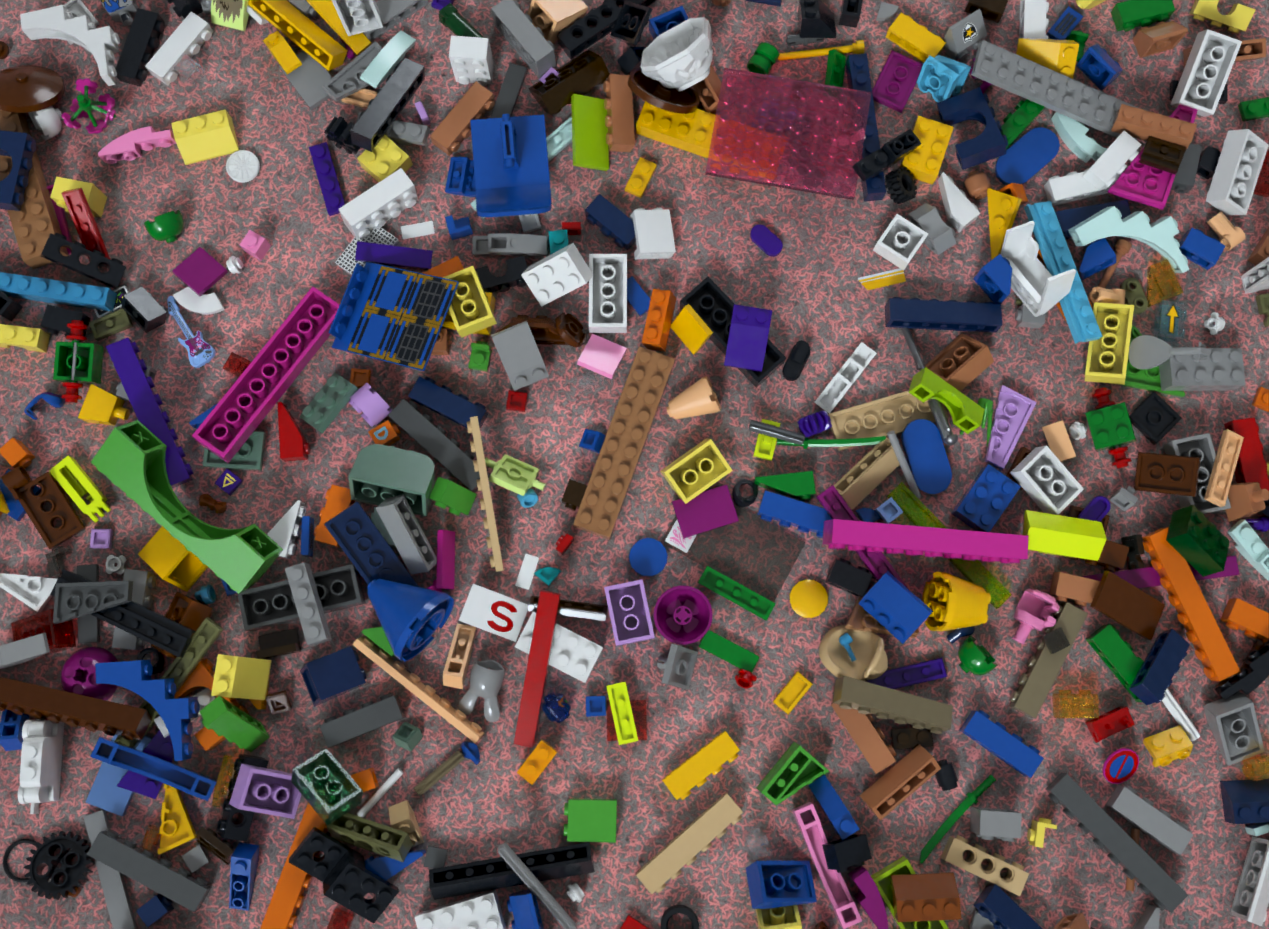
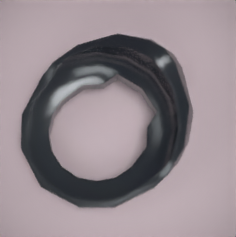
M747 479L740 480L732 491L733 501L738 507H746L753 504L758 495L756 484ZM742 484H748L753 488V495L748 499L740 495L739 488Z
M152 647L142 650L137 660H143L147 653H154L157 656V663L153 666L152 674L161 673L164 668L162 653Z

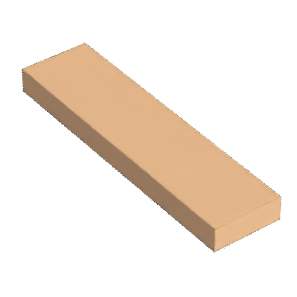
M1229 429L1224 430L1204 497L1205 500L1219 507H1223L1226 504L1244 437Z

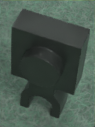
M1142 534L1122 537V545L1129 547L1127 557L1129 556V570L1144 568V563L1140 556L1145 554Z

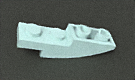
M1055 112L1051 118L1058 135L1066 146L1085 163L1090 158L1096 162L1107 150V148L1099 145L1093 138L1085 135L1089 129L1083 123L1058 112Z
M1240 519L1227 533L1236 542L1234 547L1269 581V549L1245 519Z

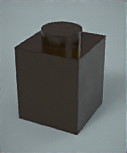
M569 479L562 498L565 508L573 511L576 508L579 509L587 485Z

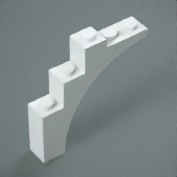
M64 5L20 14L22 31L30 40L43 38L61 39L82 46L93 54L98 64L100 76L108 86L116 85L115 77L117 72L113 66V61H115L114 53L119 52L118 44H120V38L110 26L96 28L94 22H91L86 15L74 18Z

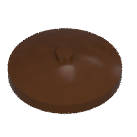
M25 65L0 71V110L14 113L35 112L54 105L64 95L63 79L57 72L49 68Z
M642 69L631 71L627 81L628 86L644 101L674 113L688 114L697 110L700 98L691 87L683 91H677L676 88L664 87L659 81L645 76L641 72Z

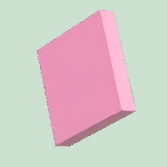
M592 334L577 361V365L612 379L627 348Z

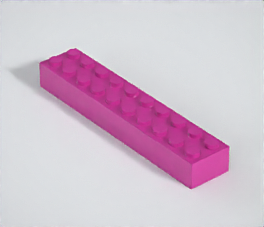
M312 286L194 432L192 437L199 444L229 463L331 335L328 332L340 304Z
M831 519L824 521L822 544L828 545V549H845V546H847L850 551L865 550V548H867V552L875 553L886 550L887 554H904L905 551V555L910 556L923 555L925 553L924 557L959 558L970 561L981 560L982 562L1012 564L1020 563V560H1027L1029 536Z

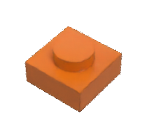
M1259 387L1252 405L1269 412V390Z

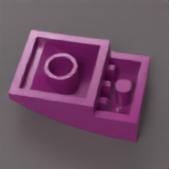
M858 866L848 874L860 890L854 897L878 929H888L887 914L880 892L868 871L863 866Z

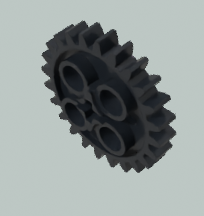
M60 831L59 836L52 833L51 839L43 837L44 843L40 844L37 842L38 849L30 850L34 854L33 857L26 858V860L31 862L30 865L24 866L25 869L30 870V872L24 875L26 878H31L27 885L33 886L31 891L38 892V896L43 897L45 895V898L49 900L52 896L54 899L59 900L61 895L64 898H68V892L76 894L75 888H83L81 882L83 880L89 881L86 874L93 873L92 870L88 869L89 866L95 864V862L89 860L92 857L87 855L91 846L86 845L87 840L81 839V836L78 834L74 836L72 832H68L66 835L65 832ZM60 847V853L54 856V851ZM77 856V862L71 865L72 858ZM48 866L47 873L42 875L43 868ZM65 874V881L59 884V878Z

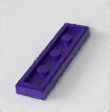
M357 241L355 261L429 270L431 269L433 251Z
M941 657L887 670L880 677L867 680V682L890 689H898L947 677L943 658Z

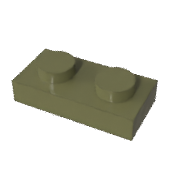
M124 309L89 322L94 338L97 341L133 327L130 316Z

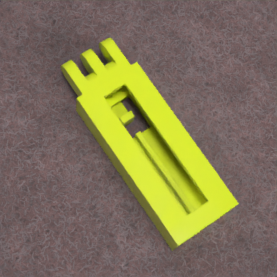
M66 456L49 470L80 510L95 523L99 521L95 513L102 518L105 516L101 510L102 508L107 513L111 511V508L105 502L107 498L73 457ZM86 493L90 494L86 497L91 502L89 505L82 498Z

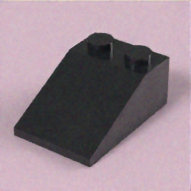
M625 0L610 35L628 45L636 47L641 39L644 27L649 21L652 9Z

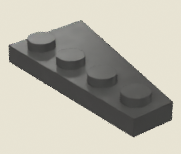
M133 581L56 583L53 623H62L131 602Z

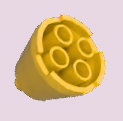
M934 572L931 581L926 582L922 596V602L933 611L925 621V624L929 630L939 632L985 624L988 620L987 610L988 604L991 602V595L982 586L946 572Z

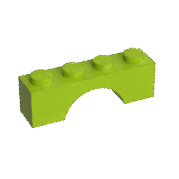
M926 367L913 376L909 393L923 403L928 399H936L943 403L952 416L953 424L967 434L981 426L985 409Z

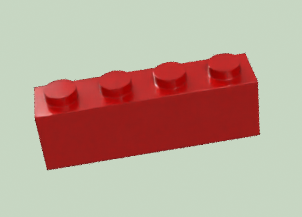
M1255 417L1232 420L1225 423V430L1229 429L1244 437L1234 472L1236 482H1258L1261 489L1269 491V479L1266 471L1267 463L1263 457V444L1259 439V426L1255 421Z

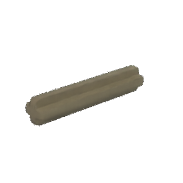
M460 750L454 753L414 787L415 792L419 796L423 795L465 759L463 753Z

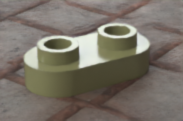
M1125 279L1120 285V289L1126 291L1125 304L1134 305L1133 314L1139 315L1147 309L1148 301L1137 279ZM1129 284H1132L1134 286V289H1131L1129 287ZM1136 301L1140 302L1141 306H1138Z

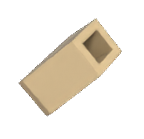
M406 800L388 807L391 827L407 832L413 844L412 847L424 843L414 811L409 802Z

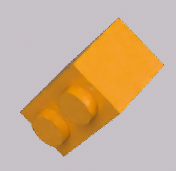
M542 739L516 773L533 785L558 751Z

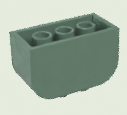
M372 444L363 448L358 453L348 476L351 500L378 506L386 498L404 494L413 513L427 517L432 503L430 495L435 485L433 461L425 454L413 450L400 449L395 446Z

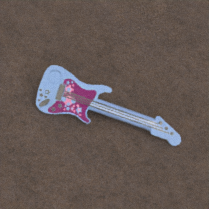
M169 296L167 299L168 312L175 318L187 338L186 340L178 338V341L187 349L190 364L195 368H200L214 358L216 351L204 341L202 332L197 331V335H193L179 312L180 308L175 298Z

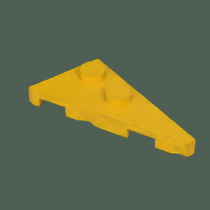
M988 188L987 198L992 260L1001 254L1006 230L1012 228L1022 199Z
M164 784L165 797L161 810L162 824L159 831L161 838L160 848L157 851L158 855L197 838L179 789Z

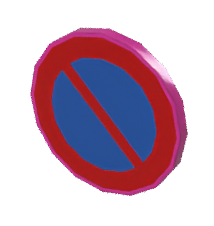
M1121 748L1114 751L1104 762L1103 776L1112 784H1120L1127 781L1137 771L1139 765L1138 755L1129 748Z

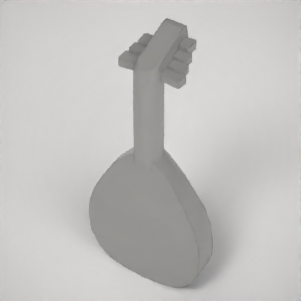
M1150 335L1134 338L1129 347L1130 364L1139 370L1155 368L1166 362L1173 355H1198V360L1207 359V356H1210V349H1206V345L1202 344V342H1199L1198 347L1173 348L1167 342Z

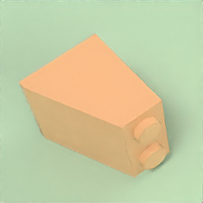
M532 0L527 14L532 19V24L541 29L544 34L543 37L547 41L550 40L552 43H555L558 40L557 35L562 29L570 27L578 18L585 16L588 6L582 0Z

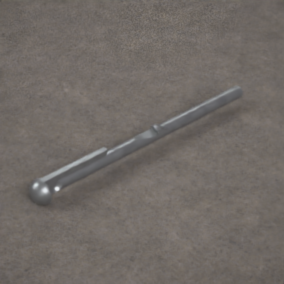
M901 328L915 361L916 370L921 371L925 368V365L910 329ZM930 399L928 404L944 443L947 445L956 444L958 435H953L940 401Z

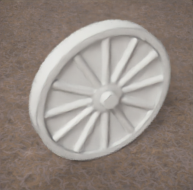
M247 150L234 152L226 162L228 175L234 181L240 183L253 180L260 170L258 158Z

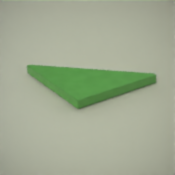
M1133 325L1131 329L1130 344L1134 338L1142 336L1138 329ZM1128 353L1125 385L1123 386L1179 397L1185 396L1184 391H1161L1159 366L1152 369L1139 370L1130 364Z

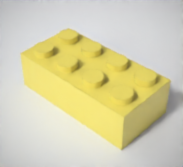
M1094 302L1093 313L1103 337L1098 340L1089 341L1085 381L1125 385L1134 305Z

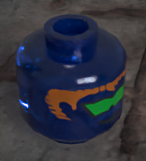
M552 692L544 697L545 702L541 708L551 722L556 721L560 723L569 717L571 706L562 693L554 694Z

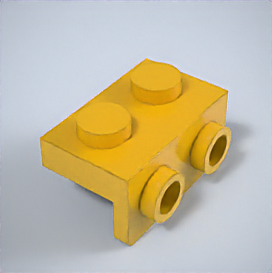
M1180 725L1143 739L1145 747L1153 758L1152 764L1154 767L1160 765L1164 767L1173 760L1185 759L1190 756L1193 748L1192 742Z

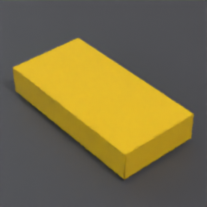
M797 671L773 700V703L788 715L813 684Z

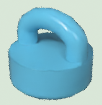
M529 488L524 496L517 494V498L524 508L532 507L538 501V495L534 489Z

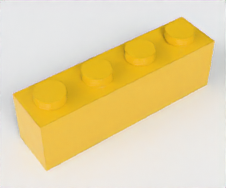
M724 730L665 776L662 781L676 800L679 798L684 800L691 794L690 790L694 786L699 788L707 782L706 777L711 773L716 775L723 769L721 765L727 760L729 763L734 761L739 756L737 753L740 749Z

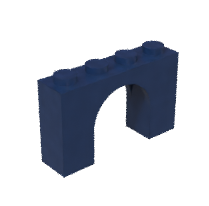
M980 87L937 103L938 114L943 124L952 126L962 121L975 120L985 126L984 131L977 137L955 145L956 156L962 170L1005 155L1006 146H1008L1006 136L1001 134L1000 122L994 119V109L988 106V96L986 93H982Z
M0 130V155L12 158L11 172L4 180L0 181V209L20 211L24 203L25 188L28 186V175L32 168L33 153L36 151V141L28 133Z

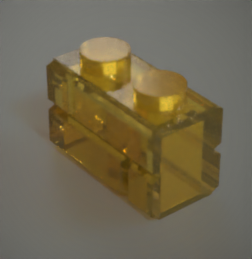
M1059 690V694L1052 695L1053 717L1099 718L1098 695L1091 694V690H1078L1079 694H1071V690Z

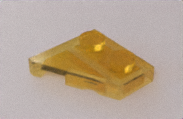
M1167 259L1147 268L1148 308L1184 293Z
M224 755L213 794L212 806L220 808L223 795H227L229 787L227 778L232 776L234 764L231 763L232 756Z

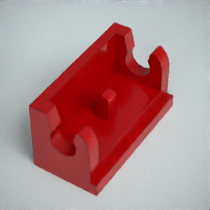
M1127 706L1117 707L1085 722L1095 743L1135 725Z

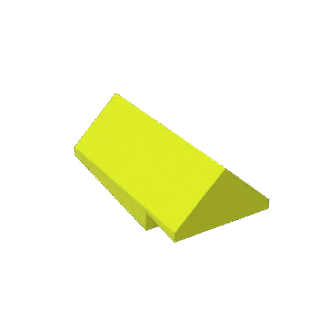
M1025 510L1023 535L1029 536L1028 550L1094 561L1099 560L1107 540L1102 522Z

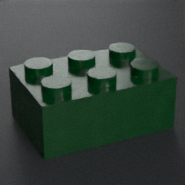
M1194 505L1174 511L1166 540L1203 577L1224 571L1229 547L1228 538Z

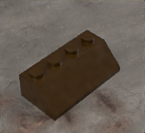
M586 50L556 70L559 73V78L554 73H551L545 78L546 82L544 84L542 81H539L528 89L543 110L550 115L559 113L567 104H571V96L573 94L585 95L589 93L594 86L603 84L610 73L602 56Z

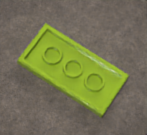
M579 94L571 96L573 166L602 171L609 169L608 144H606L608 127L605 126V117L607 115V109L604 108L605 99Z

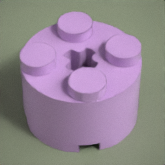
M367 382L348 401L358 413L363 412L361 416L371 427L377 426L392 411L390 406Z

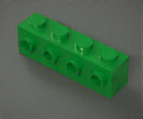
M1028 99L1026 101L1021 100L1015 107L1016 111L1013 114L1010 112L1004 118V124L1001 126V134L1005 135L1008 141L1006 150L1046 107Z

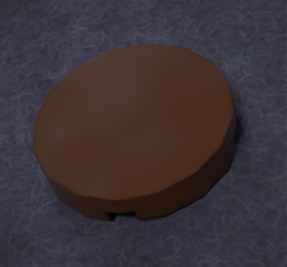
M561 313L555 319L558 333L570 346L575 348L581 347L587 341L586 332L583 334L582 331L583 325L572 314Z

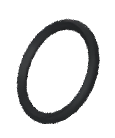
M31 839L15 841L7 848L4 854L3 868L6 875L13 881L25 883L31 879L14 876L7 864L9 853L19 844L29 843L38 849L37 842Z

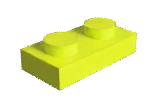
M766 419L761 420L762 423L780 427L781 424ZM758 433L753 457L772 461L777 438Z

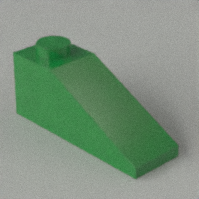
M813 471L755 477L754 484L792 498H800V501L811 500V496L816 494Z

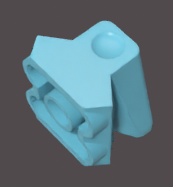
M937 55L934 58L929 56L922 66L916 83L920 91L923 93L930 92L933 99L939 103L949 99L951 95L956 96L960 94L971 67L941 55Z

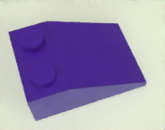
M734 304L724 366L762 372L772 310Z

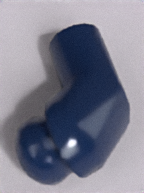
M975 627L954 629L946 637L953 644L961 637L972 635Z

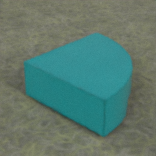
M544 567L537 570L534 574L550 586L561 571L555 567Z

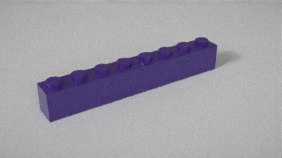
M125 338L107 345V351L138 421L167 446L165 464L171 487L174 488L193 480L191 477L194 474L189 463H185L183 458L186 457L182 446L178 447L176 443L178 436L174 428L170 429L168 422H171L167 412H163L160 405L163 404L159 394L154 393V381L151 376L147 377L144 371L148 369L143 359H139L137 353L140 350L135 341L132 342L129 338Z

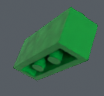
M1128 0L1117 3L1112 9L1111 15L1116 30L1127 32L1138 26L1146 27L1155 22H1166L1175 12L1172 0Z

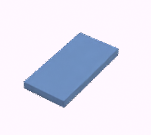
M115 734L112 740L115 741L119 735ZM145 735L136 749L143 751L153 738ZM102 762L85 803L119 816H125L134 792L118 787L117 784L128 770Z

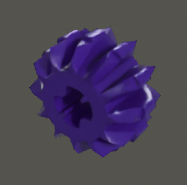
M827 411L816 412L801 418L798 421L800 433L804 434L805 437H810L829 430L832 424Z

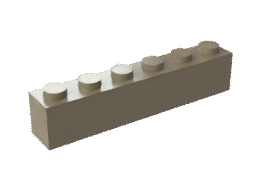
M1068 602L1058 604L1060 606L1059 611L1053 613L1056 624L1053 627L1044 629L1046 634L1043 639L1041 638L1036 645L1037 652L1035 656L1030 657L1027 663L1029 668L1026 674L1023 673L1021 675L1017 691H1014L1010 696L1009 701L1011 703L1009 707L1029 718L1037 717L1088 615L1085 611Z
M842 676L835 680L833 703L838 704L840 708L857 709L861 714H875L879 719H893L898 724L908 723L916 729H930V732L934 734H942L944 731L951 729L952 705L847 676Z

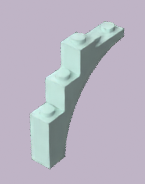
M1115 206L1104 208L1068 230L1076 246H1085L1093 241L1110 236L1132 238L1156 250L1168 262L1174 273H1184L1190 270L1187 265V258L1179 249V242L1173 237L1180 232L1177 228L1178 223L1172 216L1161 217L1149 224L1150 219L1143 211L1134 212L1121 219V212Z

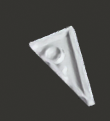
M0 573V587L37 612H42L52 596L50 594L57 581V578Z

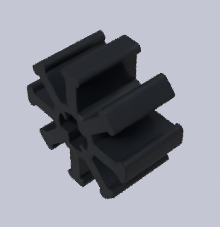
M341 116L338 118L334 117L324 132L328 134L326 138L329 141L336 142L335 146L341 149L343 147L349 154H357L361 148L351 143L350 128L354 123L350 122L348 124Z

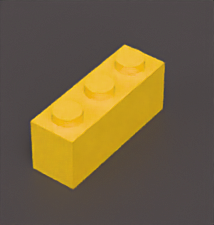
M902 12L889 27L886 38L923 63L929 56L934 58L939 55L946 44L940 36L934 35L925 26L919 25L910 16L904 15Z

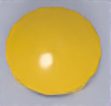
M806 579L798 582L789 594L792 609L803 618L819 616L825 611L828 604L826 589L815 580Z

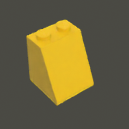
M163 526L138 553L163 580L186 592L208 568L196 555L188 551L178 539L172 537L170 532Z

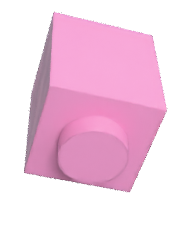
M251 230L248 231L240 243L241 248L246 253L262 261L271 247L265 238Z

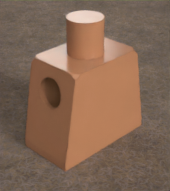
M1258 482L1232 483L1228 493L1231 508L1226 509L1228 521L1245 519L1265 510L1264 501L1269 500V491L1261 489Z

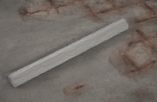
M503 843L498 847L499 855L564 929H577L573 919L508 844Z

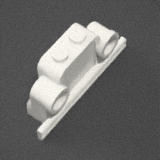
M41 717V719L26 720L23 724L18 801L20 804L31 803L30 814L39 813V803L59 801L64 722L53 723Z

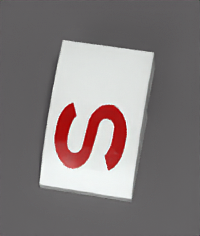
M473 584L459 621L516 642L528 612V604Z

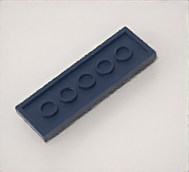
M358 501L324 523L368 585L374 579H384L419 587Z

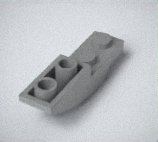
M360 111L358 113L355 124L359 120L360 114L362 113ZM395 120L385 135L398 144L425 146L430 128L426 125Z
M511 233L473 236L472 255L546 256L548 255L549 237Z

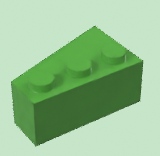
M793 742L756 788L775 805H778L798 792L797 790L807 784H811L819 776L828 773L829 770L799 744Z

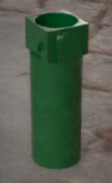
M451 3L439 11V21L456 36L484 38L458 13V10Z

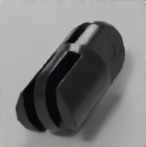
M800 340L794 345L783 367V377L788 381H794L799 378L811 354L810 346L806 341Z

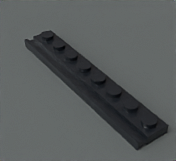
M62 569L63 573L56 581V583L92 582L67 569ZM55 586L50 594L55 597ZM134 601L91 613V615L183 658L192 640L190 639L192 634L195 633V630Z

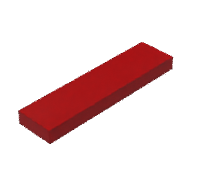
M82 188L63 191L61 194L80 240L86 246L85 249L92 252L93 250L100 251L105 254V258L110 259Z

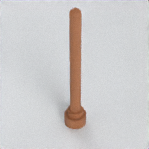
M1124 239L1117 240L1114 246L1116 263L1106 269L1098 287L1106 288L1120 259L1132 247L1129 241Z

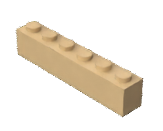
M725 792L636 872V876L651 894L655 891L658 894L666 887L665 882L670 878L674 880L682 872L680 869L685 864L689 866L697 859L695 856L700 851L705 852L712 845L711 841L715 837L721 838L727 832L725 829L731 823L735 825L740 821L743 811Z

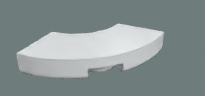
M186 287L173 294V297L181 306L195 313L208 315L225 310L215 292L198 296L192 289Z

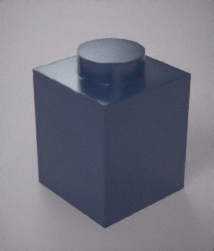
M157 894L136 910V912L148 928L171 912L174 907L172 906V900Z

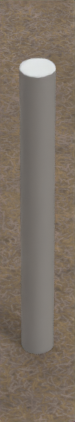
M889 431L887 433L911 493L914 499H919L921 494L894 431Z

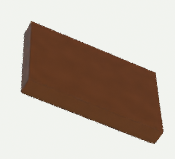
M1138 452L1134 489L1196 497L1201 458Z

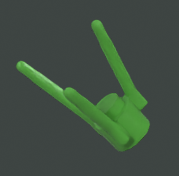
M980 398L977 404L985 409L981 428H985L988 417V447L994 411L992 409L993 401Z

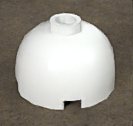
M53 106L39 111L28 112L35 128L42 130L43 135L41 137L45 141L55 137L61 131V119L63 118L58 108L54 109Z

